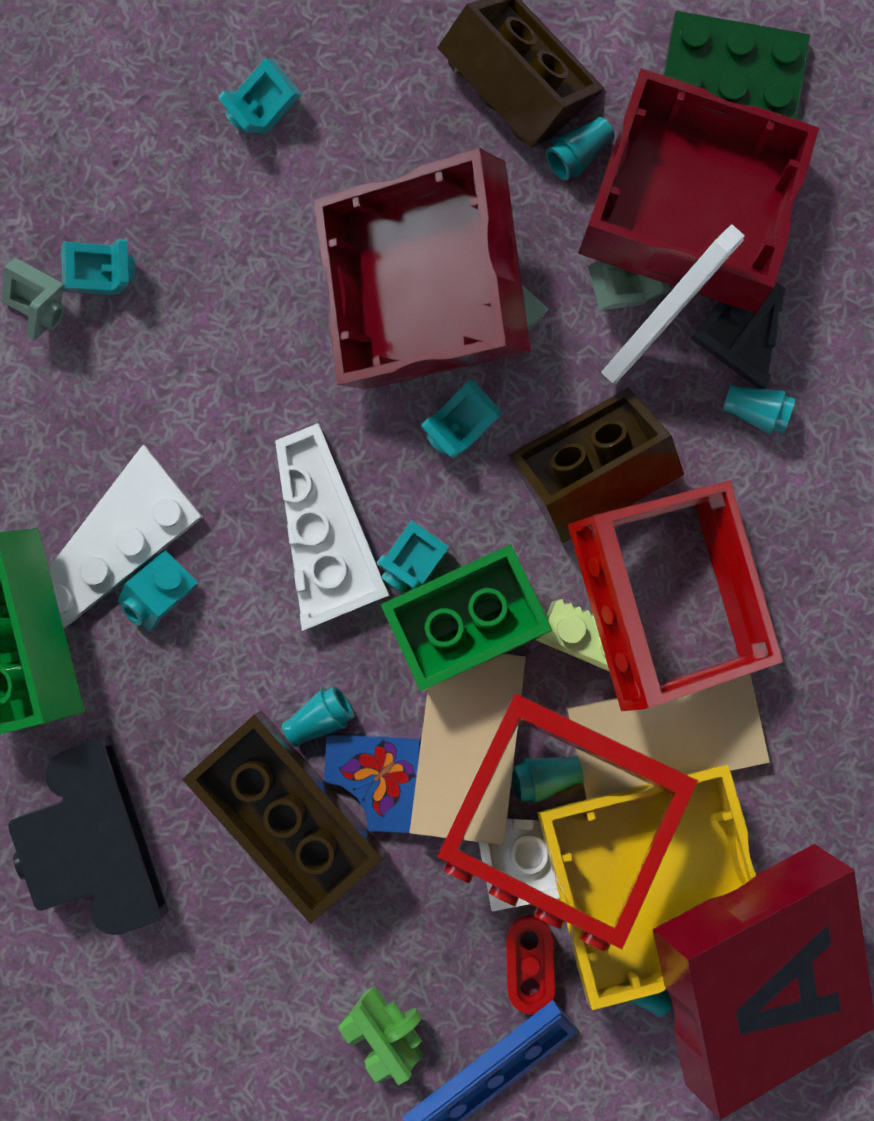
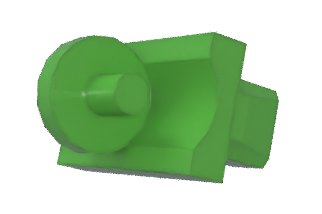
M373 986L360 997L353 1009L339 1025V1031L348 1044L355 1045L366 1038L374 1051L369 1053L364 1062L367 1072L375 1083L394 1078L398 1085L410 1079L412 1075L411 1069L423 1056L417 1047L422 1040L414 1030V1027L422 1019L419 1011L416 1008H412L403 1013L395 1001L387 1004L376 986Z

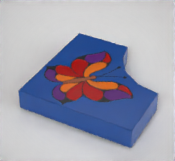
M349 734L326 735L324 782L340 785L357 797L366 813L368 831L410 833L419 762L420 738Z

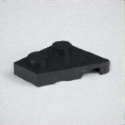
M776 282L774 289L756 314L718 301L690 339L758 389H765L771 380L769 371L773 348L777 344L779 332L777 323L779 313L783 308L786 288Z

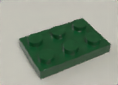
M675 11L663 75L703 88L726 101L740 105L756 106L796 120L811 34Z

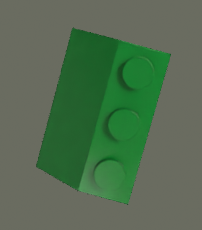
M511 544L381 604L420 692L552 632L546 615Z

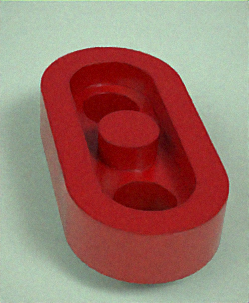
M523 915L516 918L506 931L507 992L511 1004L518 1011L533 1015L554 999V941L551 930L546 922L536 918L534 915ZM532 931L537 934L538 939L533 946H524L520 942L521 935L524 932ZM535 979L539 983L538 989L534 993L524 992L521 986L525 980Z

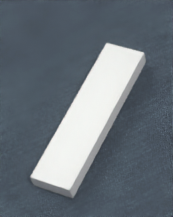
M731 224L712 243L601 373L612 383L618 382L744 241L743 237L745 235Z

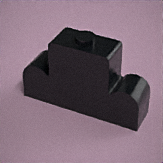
M105 736L55 755L47 764L45 771L46 783L50 790L57 796H61L63 800L27 812L11 820L8 824L16 850L13 855L14 867L18 876L22 880H26L34 907L42 911L89 894H94L95 899L90 909L91 919L100 931L110 935L123 934L161 921L169 912L111 736Z

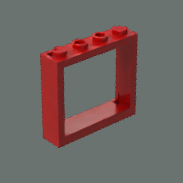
M730 480L594 515L568 524L621 712L649 709L783 662L776 639L777 636L766 605L765 594L752 557V549L746 536L739 512V505L736 502ZM695 506L738 657L659 683L614 527Z
M515 693L437 857L447 862L444 871L469 884L473 877L476 876L492 884L488 892L490 895L512 906H516L519 898L536 906L537 909L534 916L547 924L561 929L566 921L582 929L583 932L580 940L607 953L611 944L623 949L698 780ZM519 721L672 794L671 800L613 927L459 850Z

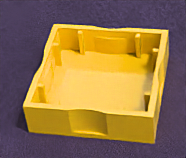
M729 765L714 766L686 774L698 780L623 949L611 944L607 953L580 940L583 930L566 922L586 1001L591 1010L664 991L666 988L663 982L653 929L710 898L738 889L756 876L749 853L748 831ZM645 784L537 812L560 901L613 927L671 800L672 794L651 784Z

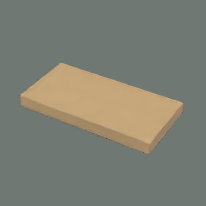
M502 654L428 689L410 833L447 837L514 694L516 693L521 696L526 657ZM517 728L464 840L504 845Z
M750 674L649 709L621 712L617 698L566 708L568 719L684 774L719 765H729L730 771L770 763ZM575 748L576 756L579 758L583 770L584 780L582 785L586 800L649 784Z

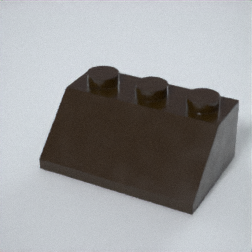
M478 0L466 4L437 47L448 59L451 69L458 75L465 77L479 92L482 102L489 108L496 110L510 125L513 135L520 141L527 143L531 148L551 139L605 89L522 0Z
M629 388L509 454L545 520L562 544L572 539L568 524L594 515L628 507L685 475L672 435Z

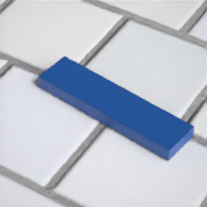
M552 1000L402 1117L403 1120H466L574 1036L578 1031L576 1025Z

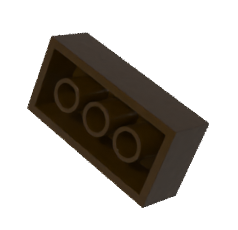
M262 710L249 718L182 779L310 924L320 917L384 857L385 848L330 786L324 782L322 777Z

